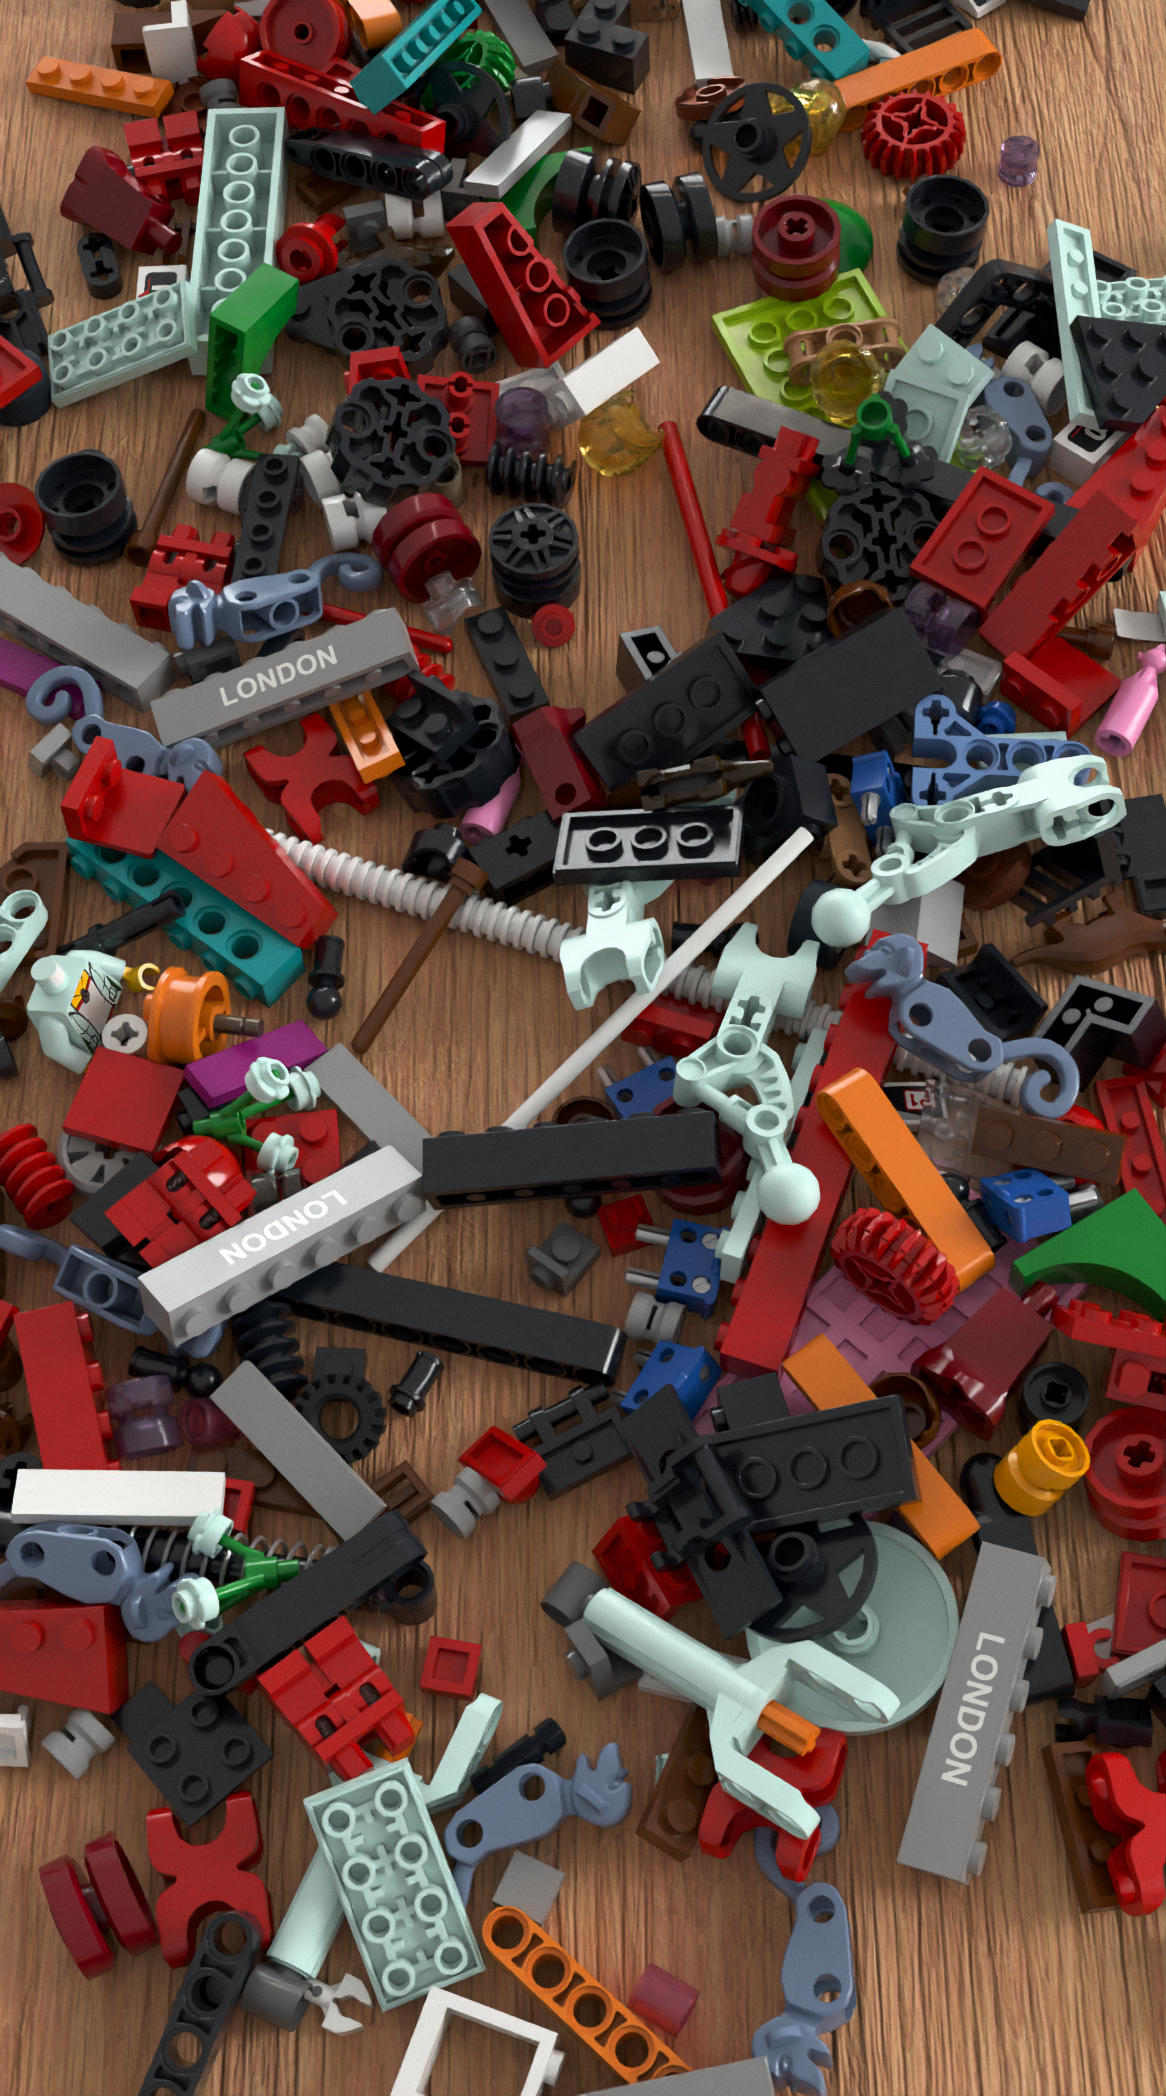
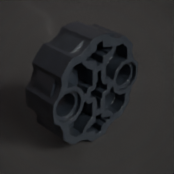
M384 258L379 263L369 266L359 264L343 276L342 286L336 294L329 298L327 307L329 327L338 359L348 371H350V353L399 346L411 379L417 380L418 374L426 375L434 368L435 358L441 350L447 347L449 323L447 312L442 302L440 286L428 272L418 271L410 267L403 259ZM420 295H425L429 297L424 302L417 303L412 301L415 297ZM355 342L364 343L363 347L358 350L348 349Z
M398 376L391 380L379 381L371 377L355 384L349 396L342 403L338 404L327 429L325 443L332 455L330 468L342 485L353 488L361 495L365 502L376 506L386 507L391 503H400L411 496L428 493L436 482L442 479L455 452L456 440L451 435L448 424L450 415L442 402L423 392L417 382ZM344 426L353 428L356 433L346 430ZM389 432L392 433L391 441H389V439H390ZM390 443H392V444H391V448L393 449L392 452L389 451ZM425 451L433 453L437 458L429 456Z
M886 481L864 483L860 490L850 495L840 496L828 511L821 527L820 542L815 551L817 571L830 584L832 595L843 584L863 580L870 572L868 581L885 585L886 587L883 588L890 596L894 607H903L915 599L921 600L931 586L910 575L909 566L921 551L915 545L914 539L928 541L940 522L935 519L930 511L929 501L915 490L907 491L894 488ZM894 514H900V516L892 523V531L891 519L893 518ZM839 547L843 549L848 558L838 559L830 553L829 548Z
M463 692L475 707L472 714L481 729L443 764L400 737L393 736L406 765L394 770L388 776L413 812L429 813L435 819L455 818L465 810L473 807H482L499 794L500 788L507 778L516 773L521 755L515 746V741L508 732L511 726L500 706L491 697L478 698L473 696L471 692Z

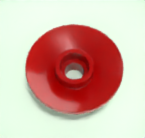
M1 483L0 551L11 562L21 565L33 557L39 549L44 537L46 521L42 517L35 494L30 489L16 483ZM18 521V527H17V530H16V532H15V531H14V526H15V523Z

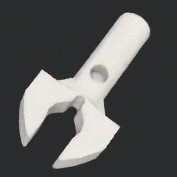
M346 1973L341 1983L332 1986L317 1979H303L313 1984V1992L311 1993L307 1989L304 1999L322 2008L325 2016L321 2025L323 2029L337 2036L353 2034L364 2029L361 2023L351 2018L343 2017L340 2008L335 2004L337 2000L345 2001L353 1998L373 2009L372 1998L360 1979Z

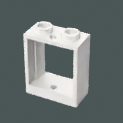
M636 327L603 347L533 398L538 404L537 408L541 418L548 425H552L555 432L590 413L660 363L639 328Z
M431 1985L390 2096H426L423 2093L453 2014L538 2046L521 2096H542L546 2084L555 2087L565 2061L566 2053L558 2050L561 2043L558 2033Z

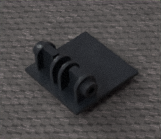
M1162 793L1124 799L1127 815L1111 827L1118 840L1116 852L1122 879L1129 880L1132 879V875L1166 871V806ZM1104 799L1090 804L1088 812L1093 816L1108 814L1114 806V801Z
M197 1689L126 1749L190 1829L275 1756L226 1696L210 1697L199 1692Z

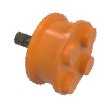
M169 967L159 978L154 993L147 994L143 1003V1018L148 1022L147 1057L148 1060L176 1067L178 1064L187 1065L224 1050L228 1034L239 1036L245 1034L247 1037L261 1038L264 1031L263 1019H246L245 1017L230 1016L229 987L222 973L207 971L199 977L188 975L187 971L181 967Z

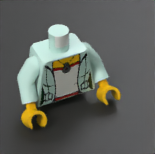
M72 950L66 956L51 955L37 960L31 968V976L36 981V985L27 1004V1014L39 1033L44 1054L78 1075L82 1072L86 1073L97 1047L102 1044L103 1028L112 1018L123 990V986L119 981L121 979L125 980L126 986L133 993L140 994L151 991L155 987L145 984L142 974L149 976L160 974L159 968L151 963L130 968L125 966V960L94 950Z

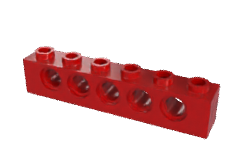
M266 49L240 59V105L248 108L285 107L288 126L293 129L305 130L313 126L334 131L345 129L437 151L444 155L445 120L394 100L374 115L368 107L358 100L355 90L349 82Z

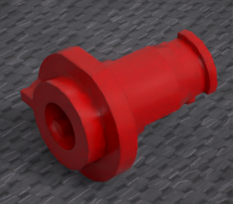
M325 213L313 223L299 222L290 226L276 243V259L280 269L299 279V286L335 273L338 264V252L343 250L348 242L341 239L338 243H334L331 238L345 226L344 219L333 213Z

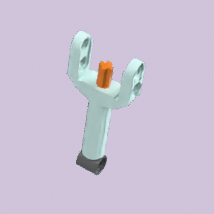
M576 1561L569 1564L540 1602L544 1612L563 1628L582 1618L601 1645L706 1709L715 1770L723 1791L787 1832L803 1840H808L819 1824L821 1818L818 1813L805 1802L798 1789L746 1758L764 1733L803 1757L806 1752L810 1753L816 1745L815 1739L820 1734V1728L783 1706L794 1691L793 1682L795 1680L799 1681L867 1723L878 1722L887 1724L900 1706L897 1696L884 1684L810 1640L772 1647L747 1663L735 1664L612 1588H608L600 1576L587 1566Z
M359 1640L378 1665L380 1649ZM481 1693L473 1703L466 1706L430 1785H426L422 1776L414 1773L430 1816L462 1804L471 1784L470 1777L477 1771L499 1723L503 1710V1701ZM405 1712L415 1734L416 1742L424 1722ZM381 1742L374 1755L363 1752L376 1770L403 1758H408L415 1742L394 1757L389 1754ZM334 1771L329 1774L333 1787L344 1783ZM318 1846L266 1954L274 1965L261 1961L255 1967L246 1983L240 2001V2008L288 2032H293L297 2028L310 2003L304 1999L307 1989L311 1993L313 1992V1984L303 1979H316L345 1917L344 1909L320 1846Z

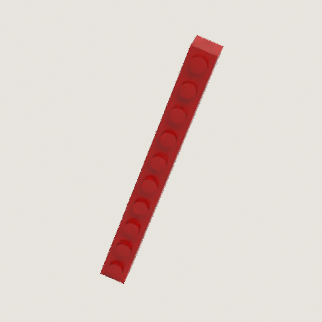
M873 929L868 945H859L854 962L863 957L866 949L870 950L879 939L887 937L891 933ZM917 941L922 946L923 950L924 975L927 965L929 944ZM871 982L854 983L853 985L845 984L838 1005V1011H842L843 1015L839 1025L831 1023L823 1047V1051L829 1052L824 1066L816 1064L808 1088V1092L814 1093L809 1107L801 1105L793 1128V1133L799 1136L794 1149L787 1147L792 1162L810 1169L818 1180L820 1202L811 1217L797 1225H781L767 1218L762 1213V1218L768 1221L763 1235L755 1233L752 1237L746 1258L747 1262L752 1263L747 1279L738 1277L734 1286L730 1305L736 1307L731 1323L723 1321L716 1336L714 1350L720 1352V1367L722 1371L747 1379L776 1372L779 1383L783 1376L784 1369L781 1363L790 1356L856 1168L818 1112L815 1096L817 1092L855 1068L867 1071L883 1091L899 1046L889 1033L891 998L867 999L864 997L865 992L873 984ZM898 1021V1030L903 1034L904 1028Z

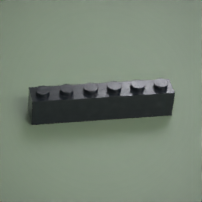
M697 1107L684 1108L679 1110L677 1114L657 1116L650 1112H639L630 1115L629 1119L609 1121L603 1117H589L583 1119L579 1124L569 1125L545 1121L534 1124L533 1128L517 1130L506 1126H494L486 1129L485 1133L476 1134L445 1131L438 1134V1137L423 1139L422 1194L434 1210L723 1184L720 1126L713 1111H706Z

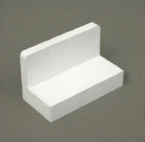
M186 0L171 2L172 23L148 25L142 28L152 77L169 80L171 84L179 81V85L187 83L189 77L200 76L196 70L198 56Z

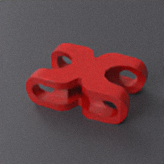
M312 712L299 720V724L303 727L302 736L305 746L298 753L287 757L275 756L260 744L244 752L243 756L248 774L263 796L269 802L282 804L289 829L300 842L304 840L310 841L315 846L325 840L321 833V821L318 815L325 806L336 802L347 803L361 815H367L381 805L375 783L373 781L367 784L364 783L352 756L340 754L338 739L334 730L317 712Z
M824 1727L820 1729V1734L815 1739L816 1745L810 1753L806 1752L804 1757L801 1755L794 1758L778 1757L770 1752L773 1738L765 1733L746 1757L798 1789L805 1802L814 1809L827 1806L835 1799L846 1767L849 1749L844 1731ZM720 1781L714 1785L710 1792L698 1832L701 1852L708 1856L724 1859L730 1856L743 1833L754 1827L771 1828L779 1833L775 1857L781 1871V1876L784 1879L797 1883L803 1882L808 1876L820 1846L822 1835L819 1824L808 1840L800 1839L723 1791Z
M1166 1749L1158 1756L1155 1763L1157 1793L1151 1792L1139 1783L1128 1758L1121 1753H1096L1091 1757L1085 1769L1086 1786L1095 1820L1104 1830L1119 1835L1122 1838V1842L1109 1851L1107 1866L1121 1909L1126 1914L1134 1917L1150 1915L1162 1904L1165 1897L1163 1864H1166Z
M249 1789L236 1791L228 1795L226 1799L225 1827L217 1839L205 1845H189L184 1841L180 1822L169 1807L164 1806L150 1809L146 1818L150 1862L167 1883L173 1884L160 1894L156 1903V1918L161 1949L169 1967L173 1970L187 1967L191 1964L196 1954L197 1928L205 1917L217 1911L241 1909L254 1914L262 1924L264 1934L259 1951L268 1950L275 1938L271 1894L256 1874L249 1872L261 1862L265 1852L257 1803ZM242 1926L243 1937L246 1940V1931Z

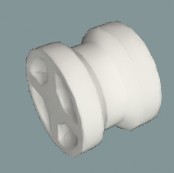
M312 414L305 419L302 427H293L286 432L287 443L297 444L300 452L304 453V455L316 450L328 453L329 447L326 445L325 439L329 426L320 416Z
M122 1014L110 1019L102 1031L104 1047L148 1060V1028L143 1019L132 1014ZM128 1037V1041L121 1045L122 1040Z

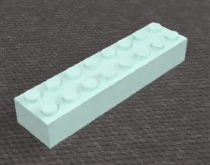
M285 107L208 109L190 280L198 353L188 357L192 375H207L210 314L264 262L281 270L276 259L275 249L277 241L284 234L290 165L284 143L285 139L290 137ZM275 341L268 351L259 374L272 373Z

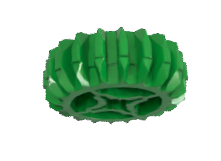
M480 29L474 34L466 33L461 40L456 38L453 45L447 48L431 67L426 69V73L442 63L454 61L468 62L490 73L501 86L503 92L507 93L510 90L508 84L515 78L513 72L517 65L513 60L514 56L511 54L510 48L503 40L501 41L491 31L484 32ZM450 71L463 91L482 81L465 71ZM431 83L421 98V104L424 106L425 112L434 108Z

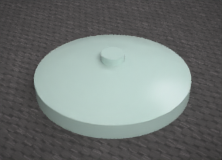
M847 1519L821 1523L819 1527L821 1532L853 1524ZM869 1520L865 1521L873 1533L878 1550V1571L873 1589L862 1608L848 1623L835 1632L812 1642L884 1684L897 1696L900 1706L887 1724L878 1722L867 1723L797 1680L792 1684L793 1693L783 1705L820 1729L824 1727L844 1731L846 1736L870 1735L893 1729L911 1720L926 1709L943 1689L960 1626L957 1602L952 1586L932 1554L919 1542L902 1531ZM864 1554L838 1574L849 1598L854 1593L862 1575ZM802 1606L780 1628H802L821 1622L825 1618ZM748 1628L745 1629L751 1660L772 1647L788 1644L770 1641L753 1633Z

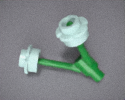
M242 373L232 382L231 399L237 407L223 430L218 435L212 437V443L201 449H211L226 454L233 459L257 461L258 455L261 452L246 450L244 434L255 425H258L266 432L274 426L279 427L282 424L280 416L284 413L281 404L269 393L270 389L261 376L253 373ZM248 412L251 417L239 427H236L243 414ZM289 443L288 445L278 444L273 454L304 456V453L300 452L299 446L295 443Z
M260 1057L250 1065V1070L245 1075V1084L248 1090L222 1110L211 1112L209 1118L193 1121V1130L195 1135L214 1136L216 1140L227 1138L230 1143L242 1145L258 1152L257 1167L267 1171L270 1179H275L280 1172L285 1175L289 1174L296 1163L299 1149L294 1147V1138L288 1134L281 1136L273 1132L264 1143L246 1135V1118L283 1102H286L287 1106L294 1112L303 1108L306 1110L313 1109L316 1106V1098L320 1096L321 1090L317 1078L311 1071L302 1072L300 1067L294 1066L290 1069L289 1073L280 1061ZM255 1098L258 1100V1102L246 1106Z
M216 1508L211 1514L202 1511L188 1533V1539L194 1542L192 1551L196 1555L203 1553L213 1559L223 1547L245 1559V1578L216 1589L205 1577L195 1580L192 1578L181 1579L177 1585V1592L172 1595V1608L176 1618L181 1622L176 1628L179 1636L182 1638L185 1634L193 1631L213 1636L223 1628L222 1613L254 1594L267 1589L280 1588L282 1582H288L300 1574L299 1559L279 1561L278 1556L265 1557L264 1552L249 1548L229 1537L234 1521L222 1515V1508Z

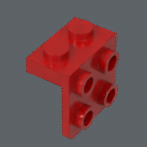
M1055 637L1030 660H1027L1016 651L1011 653L1003 661L999 693L1051 731H1066L1068 741L1116 695L1121 681L1066 640Z
M660 993L621 1032V1040L643 1047L652 1046L655 1051L683 1059L717 1036L726 1011L723 1010L722 1014L715 1011V1007L710 1006L709 1009H704L700 1002L692 1005L688 1003L687 998L682 997V1000L679 1001L674 998V994L669 993L668 996H663Z

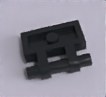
M601 1380L584 1389L581 1385L568 1391L569 1397L544 1410L539 1406L527 1412L529 1418L512 1426L517 1439L521 1443H525L539 1435L543 1444L532 1450L536 1451L547 1464L539 1473V1480L550 1502L634 1458L618 1426L623 1419L617 1407L613 1406L598 1415L594 1409L595 1405L610 1398ZM579 1414L583 1423L558 1436L556 1435L553 1427Z

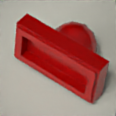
M495 1425L491 1426L458 1459L464 1468L469 1467L477 1472L493 1488L503 1502L510 1504H524L534 1497L540 1487L539 1473L547 1466L536 1451Z

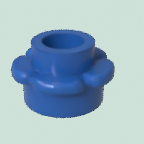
M990 701L985 706L979 708L975 728L984 735L1012 734L1016 731L1017 718L1015 711L1002 701Z

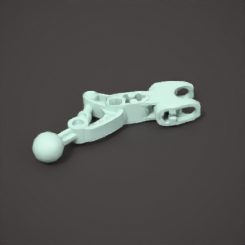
M1079 755L1033 765L1020 775L1018 784L1009 787L991 789L942 805L916 806L911 803L897 805L889 812L895 842L888 846L884 856L879 857L872 863L871 873L873 878L856 891L835 888L822 894L812 907L811 924L817 937L830 947L847 948L860 942L870 929L871 912L881 904H902L911 898L928 894L959 875L974 863L978 857L1006 850L1040 837L1048 845L1063 846L1084 840L1113 827L1127 815L1123 794L1120 788L1109 785L1107 765L1102 757ZM1084 768H1094L1097 770V776L1092 782L1079 786L1074 785V778L1080 770ZM1104 799L1114 801V806L1108 814L1093 816L1088 812L1090 804ZM914 852L928 853L924 859L913 864Z
M737 788L720 799L695 806L733 804L737 796ZM627 880L618 883L581 884L584 893L589 896L586 934L562 940L559 957L563 966L567 993L575 1011L593 1006L598 992L606 985L618 980H632L636 987L637 996L654 991L664 966V944L656 920L653 917L644 919L645 904L658 898L674 880L629 882Z
M745 922L733 939L725 946L712 983L711 995L730 1001L716 1037L688 1057L679 1060L676 1065L673 1099L678 1105L687 1108L695 1107L700 1102H704L719 1112V1120L743 1135L742 1145L744 1150L750 1156L760 1160L765 1173L757 1187L760 1209L767 1218L781 1225H797L808 1220L817 1209L821 1199L819 1182L810 1169L792 1162L784 1142L791 1132L795 1105L787 1072L779 1055L767 1046V1042L778 1015L803 1022L812 1000V988L817 973L816 962L820 943L807 939L795 955L786 958L771 957L761 952L756 945V934L759 925ZM749 1084L753 1088L760 1105L752 1106L737 1095H732L729 1098L723 1092L732 1088H742Z

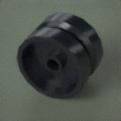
M698 171L676 176L672 188L664 180L640 186L639 205L642 225L650 255L659 272L683 267L686 255L694 264L717 258L718 232L716 218L707 186Z

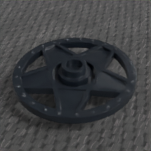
M446 62L430 69L416 84L408 106L418 110L421 98L431 83L434 108L425 113L446 121L444 156L449 162H451L452 158L468 159L470 152L488 158L504 141L510 138L511 114L508 101L495 78L483 68L468 62ZM450 71H465L482 81L463 91ZM495 100L500 115V136L497 135L485 120Z
M757 82L733 91L716 107L704 132L702 156L709 179L724 195L743 203H760L779 196L798 179L808 161L812 146L810 117L800 99L791 91L778 84ZM768 93L785 98L795 108V111L773 115ZM745 97L740 121L720 123L728 110ZM802 134L800 151L791 169L784 148ZM713 146L730 155L722 180L714 165ZM757 174H760L774 185L757 193L741 192Z
M861 1515L845 1517L853 1525L821 1532L818 1523L778 1531L777 1538L773 1541L754 1543L783 1601L747 1628L770 1641L791 1644L805 1640L813 1641L820 1639L848 1623L868 1599L878 1571L876 1541ZM729 1552L726 1557L724 1569L728 1566L731 1559V1554ZM864 1554L862 1575L854 1593L849 1598L838 1574ZM802 1606L825 1618L821 1622L802 1628H780Z

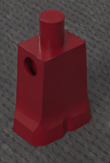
M97 145L89 148L84 154L75 172V178L70 183L61 202V216L72 222L94 227L130 250L153 256L157 248L167 255H173L181 247L182 236L168 226L175 209L135 178L123 160L112 150Z
M557 706L540 707L514 722L508 731L516 745L523 752L553 821L560 826L563 813L611 811L607 796L596 771L570 736L585 725L586 714L582 707L570 709Z
M1036 1281L1020 1300L1001 1287L948 1340L937 1347L925 1351L911 1365L910 1374L932 1388L942 1411L948 1413L954 1421L974 1436L984 1441H990L1001 1424L1005 1404L1048 1348L1055 1326L1047 1321L1045 1317L1052 1310L1053 1303L1057 1304L1059 1302V1295L1049 1284L1043 1281Z

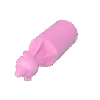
M1164 644L1158 645L1155 649L1148 650L1145 654L1139 652L1136 660L1141 662L1143 669L1122 681L1094 736L1097 746L1107 754L1125 757L1132 752L1159 698L1157 675L1166 670V646Z
M515 743V746L521 755L520 763H524L526 761V758L523 752ZM519 766L516 773L507 778L496 797L482 807H473L466 811L459 827V831L466 841L476 845L482 839L496 836L502 832L521 789Z

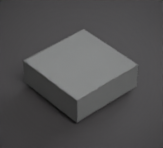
M515 1850L494 1894L492 1903L498 1907L506 1905L517 1907L542 1928L564 1882L565 1873Z

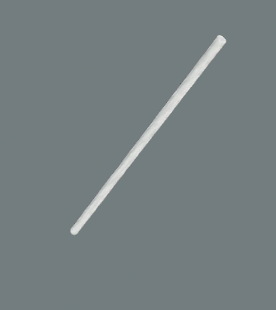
M800 827L664 962L663 970L654 991L638 996L635 991L501 1126L510 1127L513 1130L525 1129L814 840L810 832L804 827ZM426 1200V1211L417 1215L412 1220L404 1222L366 1262L375 1271L382 1272L443 1210H434Z

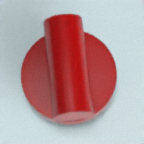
M546 604L539 608L534 616H531L532 632L536 639L545 646H562L573 636L575 630L574 612H570L569 609L561 604Z

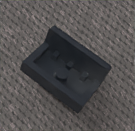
M992 943L982 945L971 963L941 972L934 982L950 989L965 1004L983 1029L1000 1038L1002 1042L1029 1038L1048 1010L1047 1003Z

